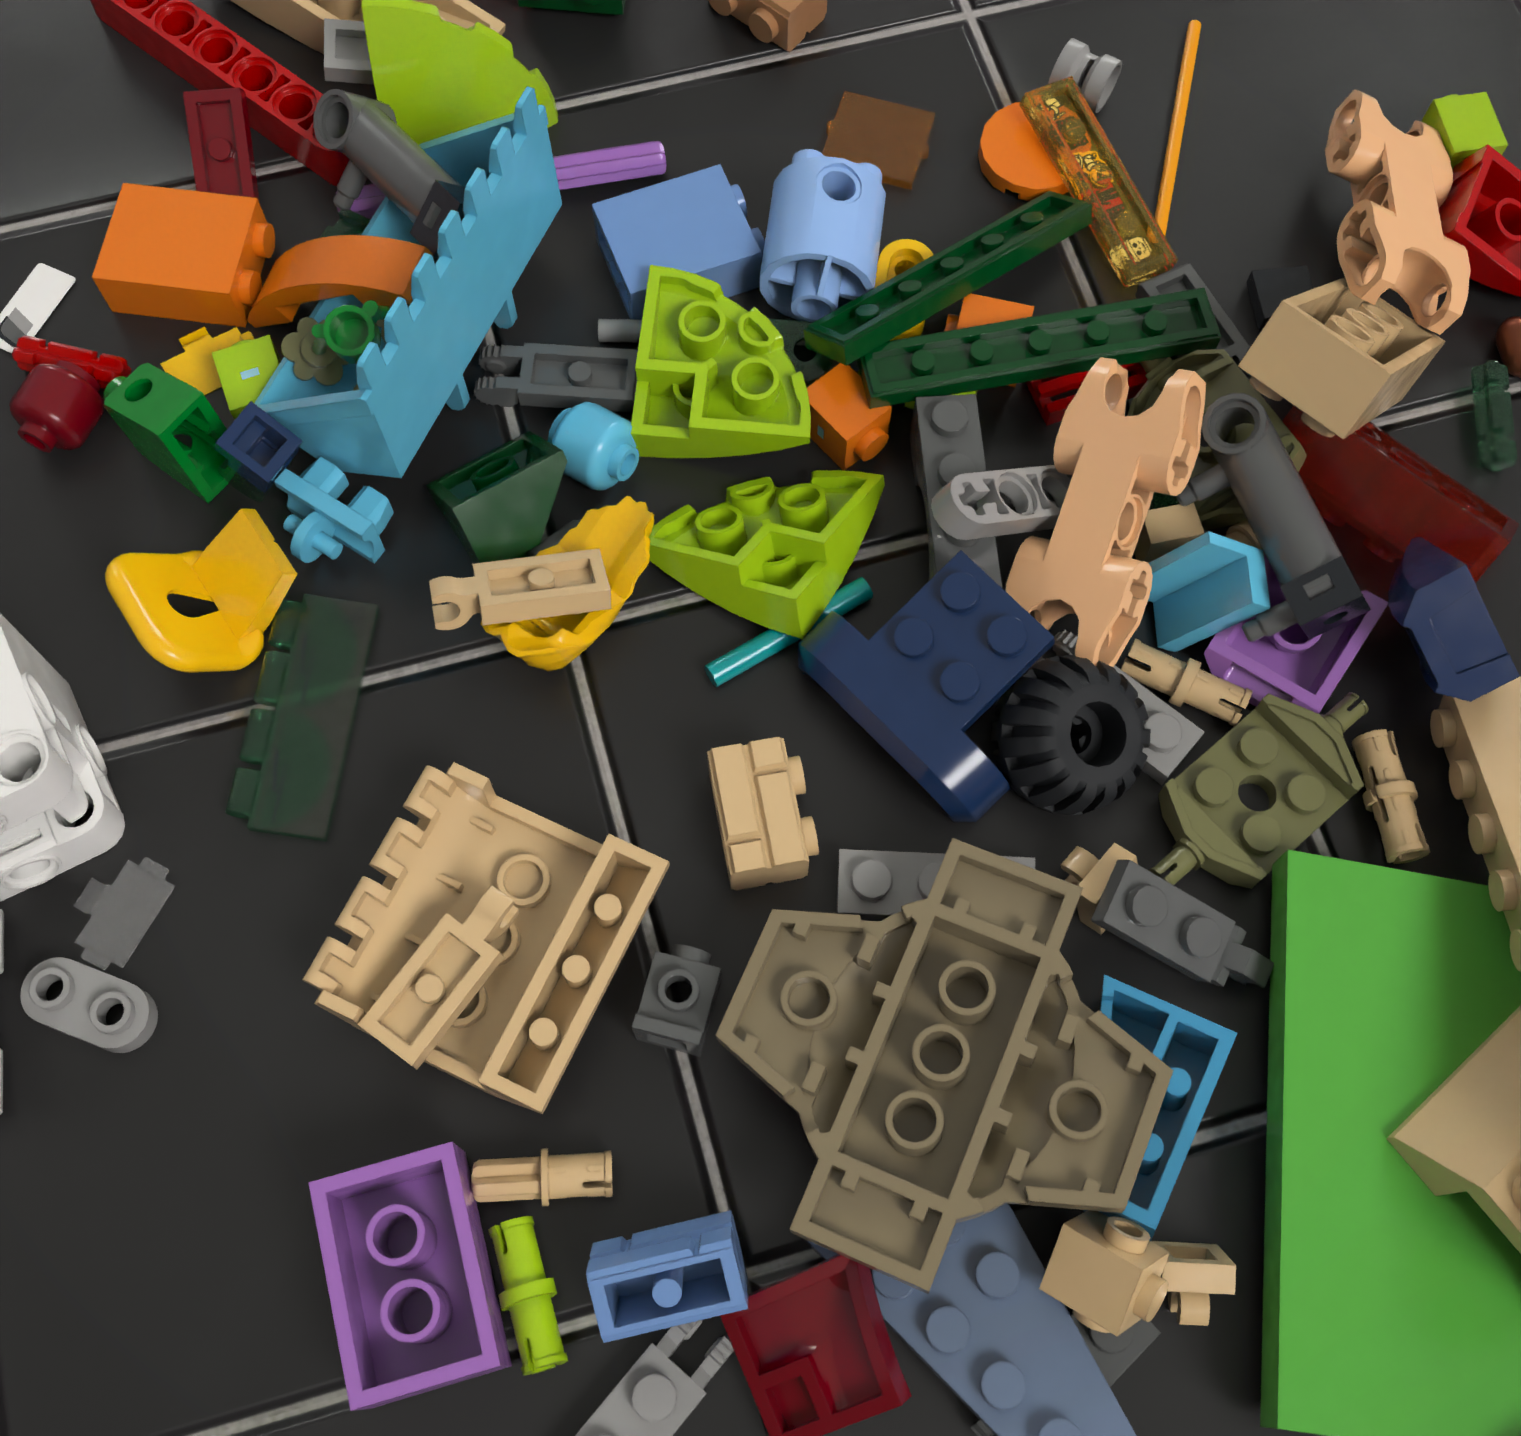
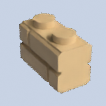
M781 737L751 741L747 745L739 743L716 747L707 751L709 777L731 890H742L764 886L770 882L775 884L802 879L808 876V856L818 855L819 847L812 816L800 818L796 795L806 794L805 778L800 756L788 757L784 738Z

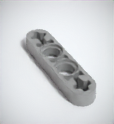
M1055 465L963 473L951 479L934 495L931 509L938 525L948 535L960 540L1054 529L1072 475L1059 473ZM1043 489H1045L1053 497L1057 506H1055L1047 498V496L1043 492ZM999 492L1003 493L1012 502L1016 512L1005 504ZM974 504H976L978 508L976 511L972 508Z

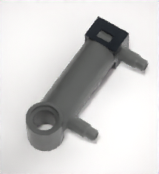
M340 89L328 90L318 101L314 112L313 127L315 136L321 146L329 150L341 152L349 159L337 185L338 191L333 199L334 205L344 211L350 210L368 178L414 223L410 234L433 254L436 264L439 259L437 247L440 226L450 210L458 211L461 221L464 218L463 202L465 187L461 186L397 125L395 113L388 104Z
M1231 393L1218 398L1209 406L1202 422L1204 439L1212 450L1218 464L1189 479L1185 489L1176 498L1181 506L1186 507L1195 501H1203L1230 486L1273 569L1286 600L1257 614L1256 618L1243 624L1242 630L1248 641L1254 642L1264 636L1270 637L1299 623L1308 638L1312 639L1370 611L1371 609L1264 407L1256 398L1245 393ZM1243 423L1254 425L1251 435L1243 442L1237 444L1226 442L1228 433L1235 426Z

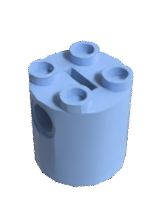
M804 149L796 152L792 157V164L782 169L773 185L760 271V292L770 306L785 316L802 322L813 323L875 288L886 192L881 184L882 172L877 166L864 162L854 163L844 158L826 157L817 150Z

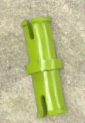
M523 1216L501 1222V1228L500 1225H494L488 1231L490 1238L493 1240L505 1290L498 1295L502 1311H510L522 1362L521 1370L523 1376L555 1368L556 1365H562L568 1362L567 1353L564 1352L551 1300L552 1297L557 1295L554 1278H546L533 1227L535 1225L533 1216Z

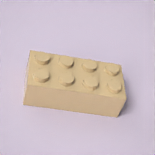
M1344 277L1282 300L1238 367L1252 376L1249 382L1258 392L1275 401H1281L1284 398L1302 410L1301 419L1311 429L1326 437H1333L1336 434L1344 439L1401 401L1446 341L1428 329L1419 326L1413 319L1380 297L1376 304L1373 305L1354 296L1350 292Z

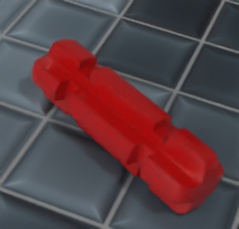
M32 336L18 338L17 346L12 352V358L17 361V365L21 370L30 372L39 364H55L57 361L63 360L75 364L88 372L99 382L100 388L103 389L114 378L119 376L128 377L132 373L127 360L123 357L102 353L100 358H98L97 351L52 341L46 346L45 339Z

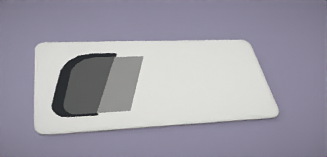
M43 263L37 264L0 313V348L12 353L13 349L17 346L18 338L22 336L34 337L75 283V277Z

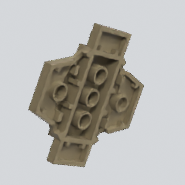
M952 838L927 899L901 906V912L893 914L882 921L861 920L860 915L772 909L715 1036L724 1048L800 1115L808 1143L818 1160L791 1224L790 1232L929 1294L956 1223L980 1217L994 1211L1005 1203L1122 1213L1126 1209L1174 1070L1101 1011L1098 1010L1094 1013L1080 1001L1072 980L1073 972L1061 954L1060 948L1083 887Z

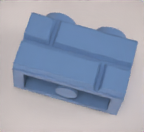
M731 1210L633 1233L632 1238L629 1240L620 1236L592 1243L586 1276L603 1343L748 1309V1277Z

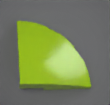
M362 0V14L377 100L391 107L395 113L397 125L418 145L514 113L516 103L527 86L535 89L537 105L540 104L546 108L549 123L547 128L558 123L555 99L539 69L535 68L528 71L513 56L511 42L496 31L480 22H476L474 26L466 29L457 24L442 20L438 8L427 3L412 0Z
M650 265L635 366L637 385L631 421V435L636 443V449L639 451V457L716 458L743 456L809 444L811 413L804 377L801 371L796 373L791 360L784 350L783 337L771 321L756 307L747 311L736 302L725 297L720 284L715 281L675 268Z
M816 470L811 473V481L809 483L776 487L771 477H763L730 486L726 490L724 502L699 513L688 504L655 524L649 536L650 561L684 586L729 612L766 628L803 639L824 612L858 553L885 486L884 475L858 471Z

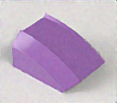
M1264 555L1270 607H1273L1285 601L1286 598L1273 569ZM1363 590L1361 592L1371 609L1370 611L1312 639L1308 638L1299 623L1270 637L1264 636L1254 642L1248 641L1242 626L1244 623L1256 618L1257 615L1216 633L1206 648L1204 656L1212 675L1244 689L1253 690L1249 703L1256 707L1269 693L1319 714L1384 612L1388 602L1367 590Z

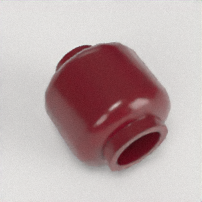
M59 360L55 364L42 363L35 366L9 403L11 415L21 426L17 431L18 435L31 446L50 453L54 447L65 450L80 448L105 410L104 401L98 393L100 385L97 380L82 368L63 360Z

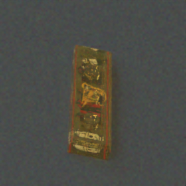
M1070 76L1024 93L1019 105L1072 198L1092 204V224L1088 226L1124 289L1172 270L1178 261L1177 256L1073 77Z

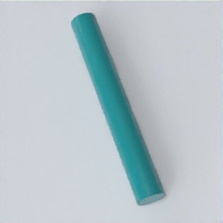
M859 577L838 589L809 632L831 611L842 616L872 599L873 592L867 581L863 577ZM768 629L706 664L704 670L711 683L718 687L797 642L800 638Z

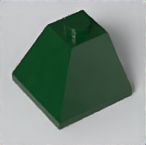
M528 431L427 484L426 487L474 563L527 557L526 551L536 547L541 542L567 459L563 450L533 432Z

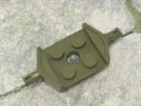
M1348 692L1325 715H1320L1268 693L1253 711L1175 779L1171 778L1163 786L1158 794L1161 813L1176 843L1172 847L1173 850L1156 866L1150 868L1149 871L1161 877L1170 870L1171 872L1164 880L1175 885L1190 870L1194 869L1196 871L1201 867L1228 884L1252 889L1272 871V864L1288 849L1295 850L1364 786L1343 738V733L1359 718L1368 713L1366 702L1362 700L1355 708L1348 711L1360 697L1353 692ZM1247 783L1260 786L1268 795V810L1254 811L1247 808L1239 798V786Z

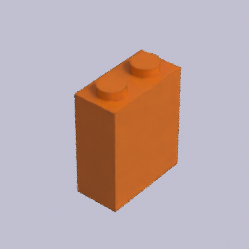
M123 183L92 279L112 312L246 328L251 307L254 305L262 289L261 272L265 258H271L275 249L274 227L271 223L267 222L258 198Z

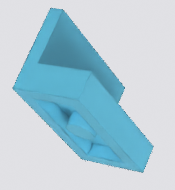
M1208 531L1149 563L1152 568L1153 579L1148 601L1153 602L1158 648L1178 652L1271 608L1264 553L1259 548Z

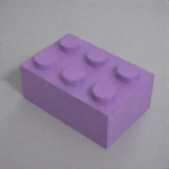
M448 1142L308 1182L350 1411L372 1409L512 1366L478 1206L472 1194V1179L466 1152L454 1142Z

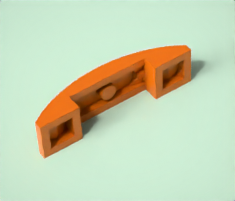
M338 235L303 242L287 250L276 260L249 313L247 321L255 328L290 323L293 321L301 303L354 295L363 305L365 302L373 300L378 306H392L398 296L404 298L406 303L410 304L412 302L411 275L425 252L432 256L433 254L425 246L368 235Z

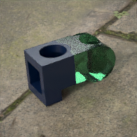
M250 401L215 443L214 449L226 457L218 467V471L239 492L254 501L262 502L275 485V479L285 468H290L303 441Z

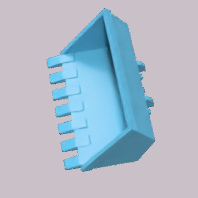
M529 86L525 88L516 103L515 112L419 144L461 186L465 187L463 202L464 218L461 221L459 212L455 210H450L438 231L437 253L439 259L435 264L433 256L426 252L421 257L411 275V296L413 301L408 308L404 298L399 296L396 298L384 319L385 342L381 337L380 348L377 343L369 342L357 364L342 366L343 376L337 384L332 386L322 385L314 377L307 381L298 379L293 372L295 363L283 357L254 404L303 441L300 448L314 458L318 459L321 456L336 465L342 472L402 478L445 403L452 410H462L468 404L470 397L463 373L493 322L499 328L505 329L514 325L518 316L512 289L562 206L547 128L549 123L546 108L543 105H537L534 88ZM387 197L384 198L361 234L392 238L421 245L410 234L414 223ZM354 295L323 299L318 302L309 317L316 320L319 324L337 307L355 305L362 308L363 304ZM356 384L358 385L359 390H353Z

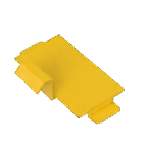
M204 326L179 338L178 340L185 352L160 364L166 373L207 395L222 387L212 352L231 347L242 340H253L254 337L250 331L241 334L238 328L235 327L212 338Z

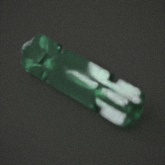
M1487 360L1482 365L1474 366L1471 371L1472 392H1479L1473 396L1477 440H1484L1478 444L1479 463L1482 467L1489 468L1490 472H1500L1504 468L1514 466L1517 462L1516 440H1509L1515 436L1510 392H1504L1509 388L1508 368L1505 365L1499 364L1497 360Z

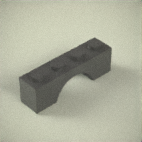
M976 394L916 397L909 438L915 486H920L926 511L929 544V580L962 550L1002 588L995 536L971 540L956 539L948 535L938 525L931 509L934 495L955 476L963 473L986 471ZM976 504L972 506L975 511L978 509Z

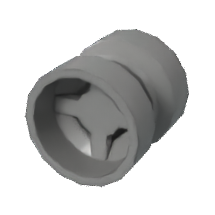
M1071 38L1054 65L1048 82V90L1057 95L1060 93L1066 97L1063 93L1065 91L1067 96L1072 95L1079 98L1082 107L1098 113L1107 102L1121 72L1122 61L1108 54L1099 57L1090 52L1089 45Z

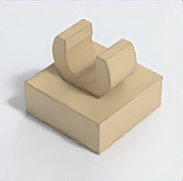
M1115 842L1100 860L1084 848L1076 846L1061 864V869L1070 874L1065 881L1083 887L1077 904L1080 922L1100 935L1104 933L1105 929L1093 923L1091 918L1117 860H1131L1138 864L1136 855Z
M1152 1241L1170 1252L1161 1274V1278L1169 1283L1167 1290L1168 1310L1170 1312H1177V1322L1179 1325L1208 1326L1210 1319L1209 1294L1235 1295L1236 1264L1218 1244Z

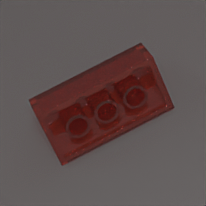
M1294 405L1282 420L1303 446L1307 455L1298 473L1310 496L1316 500L1315 505L1320 515L1336 526L1343 527L1347 522L1366 535L1363 544L1371 552L1387 562L1393 563L1396 558L1401 560L1412 538L1422 537L1465 563L1476 583L1511 542L1520 525L1372 422H1368L1342 439L1336 434L1333 437H1326L1311 429L1301 419L1303 411Z

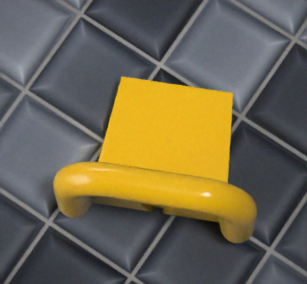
M241 508L204 551L194 550L177 554L137 552L121 554L108 564L105 572V581L110 595L139 643L155 660L181 672H220L245 668L260 655L264 647L263 632L274 618L297 576V572L278 543L274 542L273 535L256 509ZM179 594L212 601L219 611L195 618L186 617L172 608L168 602L167 595Z

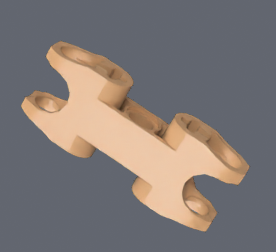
M1353 90L1335 110L1325 148L1328 171L1350 182L1353 198V207L1345 215L1337 233L1336 244L1340 266L1348 288L1354 296L1375 305L1381 294L1391 288L1409 305L1414 320L1419 326L1441 335L1462 316L1468 297L1471 272L1468 252L1465 246L1443 236L1439 207L1446 200L1453 183L1450 157L1439 132L1435 128L1415 120L1410 130L1405 134L1388 121L1375 98L1359 90ZM1447 291L1445 300L1437 311L1438 297Z
M1100 357L1067 407L1056 437L1053 454L1055 468L1059 473L1072 475L1051 539L1035 536L1026 538L1018 549L1008 576L1006 592L1048 631L1055 621L1065 615H1077L1079 627L1075 656L1087 658L1095 666H1097L1098 661L1114 667L1130 638L1141 623L1152 588L1153 574L1148 562L1132 559L1154 492L1171 496L1181 494L1188 484L1200 451L1206 382L1195 371L1178 369L1167 380L1163 391L1152 407L1139 415L1125 416L1126 399L1129 390L1128 370L1120 366L1116 359Z

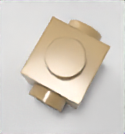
M1088 1210L1063 1223L1039 1289L1073 1309L1075 1318L1088 1328L1119 1336L1141 1319L1150 1322L1158 1312L1168 1290L1169 1283L1161 1278V1274L1170 1252L1150 1241L1149 1233L1137 1223L1122 1217H1108L1099 1211Z

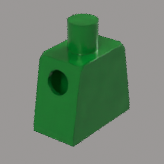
M150 363L139 365L128 377L119 376L114 378L106 386L104 391V407L134 447L145 458L200 499L209 504L238 475L236 471L228 466V459L214 449L215 443L227 428L201 391ZM184 434L191 437L192 447L190 448L174 436Z

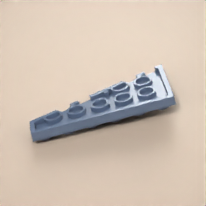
M1008 1203L975 1219L956 1223L929 1294L870 1268L884 1322L995 1436H1137L1067 1308L1063 1303L1039 1289L1046 1270ZM802 1238L823 1260L837 1255L833 1251Z

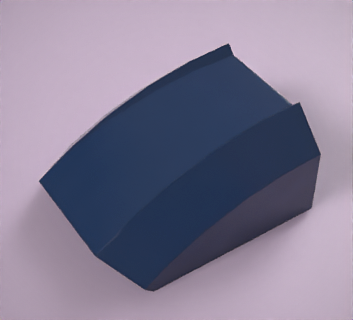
M1422 537L1412 538L1392 577L1388 591V606L1393 617L1404 627L1420 659V670L1425 682L1435 693L1471 702L1520 677L1479 594L1477 585L1467 565Z

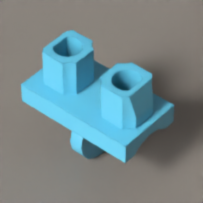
M321 456L304 470L300 476L285 468L275 479L276 487L288 494L287 507L290 512L294 513L289 515L283 524V529L293 535L290 545L291 554L302 562L310 563L321 554L334 560L341 554L343 545L374 564L385 552L379 535L394 514L389 499L370 486H363L347 506L341 503L337 498L348 487L349 482L346 475L336 465Z

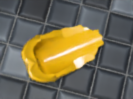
M626 496L617 505H606L600 509L587 510L579 524L570 529L557 545L541 550L536 555L600 548L611 588V609L512 623L482 626L483 629L503 641L507 651L524 660L528 666L553 671L564 668L577 658L610 627L625 601L633 593L639 576L649 564V536L654 526V514L648 511L646 502H636L632 497Z

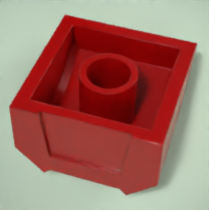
M1487 144L1452 168V187L1446 200L1439 207L1443 236L1465 246L1471 268L1470 279L1488 287L1521 297V170Z

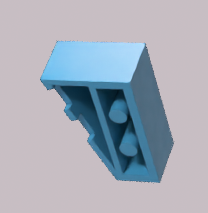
M1104 975L1100 1011L1174 1070L1126 1209L1122 1213L1099 1211L1108 1217H1122L1137 1223L1149 1233V1240L1151 1241L1235 1041L1237 1032Z

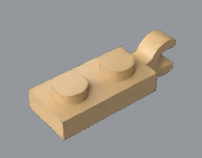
M600 548L472 564L473 577L456 578L442 576L429 581L432 604L451 602L445 605L432 606L435 629L438 630L459 628L466 624L471 616L480 613L482 626L611 609V588Z
M491 886L463 924L446 912L357 1025L412 1067L418 1069L504 959V956L491 946L490 943L501 936L518 916L520 910L514 906L515 902L497 888Z

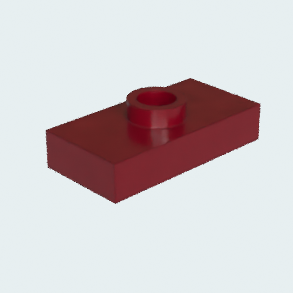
M238 87L183 92L196 191L258 198L260 203L245 91Z

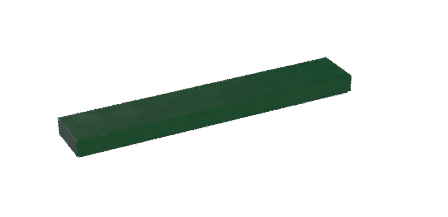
M1048 191L809 324L803 329L805 347L839 363L848 365L1092 224V204Z
M1198 288L892 340L858 358L857 363L869 409L912 402L915 401L916 397L947 396L1089 371L1100 357L1116 359L1119 365H1126L1189 354L1196 350L1216 349L1222 336L1205 288Z

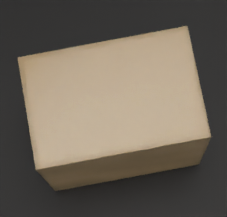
M1194 502L1186 507L1178 504L1148 510L1134 551L1136 560L1150 563L1203 535L1204 530Z

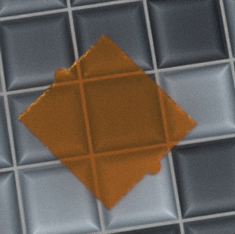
M844 91L834 121L827 122L826 133L828 138L822 154L826 157L844 158L854 163H871L881 170L882 183L911 190L921 159H926L929 154L927 141L934 123L935 113Z

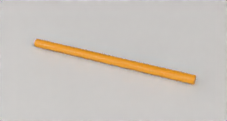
M1192 20L1188 23L1151 234L1152 240L1163 241L1166 236L1201 31V22L1198 20Z

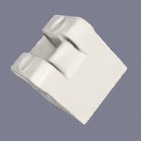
M0 613L1 902L29 888L43 884L56 875L107 852L123 836L125 821L108 780L104 759L87 729L69 683ZM94 808L88 821L74 827L76 821L83 817L87 809Z

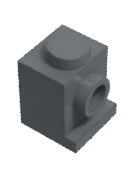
M681 944L673 945L670 955L655 951L638 1013L635 1014L632 1024L636 1040L701 1057L722 981L721 968L710 965L711 954L704 950ZM674 982H680L689 985L692 993L686 1001L675 1003L666 996L668 987Z

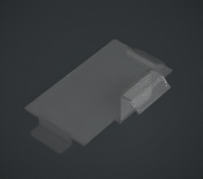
M145 857L139 866L128 860L112 886L104 885L91 878L74 904V907L88 915H92L74 942L85 948L81 954L83 960L102 970H106L111 962L124 968L175 888V885L164 880L169 873L168 868Z

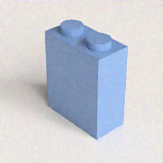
M721 164L592 204L596 240L630 319H642L650 265L675 268L715 281L720 284L723 295L727 298L760 287V271L765 241L758 227L750 228L746 220L747 207L743 193L738 184L730 186Z

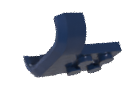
M960 550L869 640L842 616L831 611L798 643V668L804 675H809L894 758L929 793L953 822H977L1010 789V785L997 767L964 732L1055 644V637Z

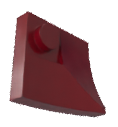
M837 1254L748 1294V1309L720 1315L769 1436H823L902 1406L912 1396L884 1323L870 1268Z

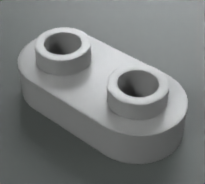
M56 957L39 963L27 974L21 987V1004L30 1018L51 1029L109 1052L126 1053L141 1047L152 1036L157 1025V1006L147 992L128 981L72 959ZM58 980H62L63 990L56 999L47 1001L46 993L49 986ZM116 1004H123L124 1013L122 1018L113 1025H107L106 1015L109 1009Z

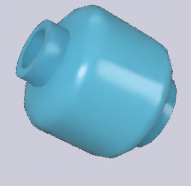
M583 402L563 410L556 417L549 430L548 442L563 450L567 459L563 474L590 489L603 491L614 486L619 481L627 480L635 471L639 461V451L636 449V443L631 435V422L599 404Z

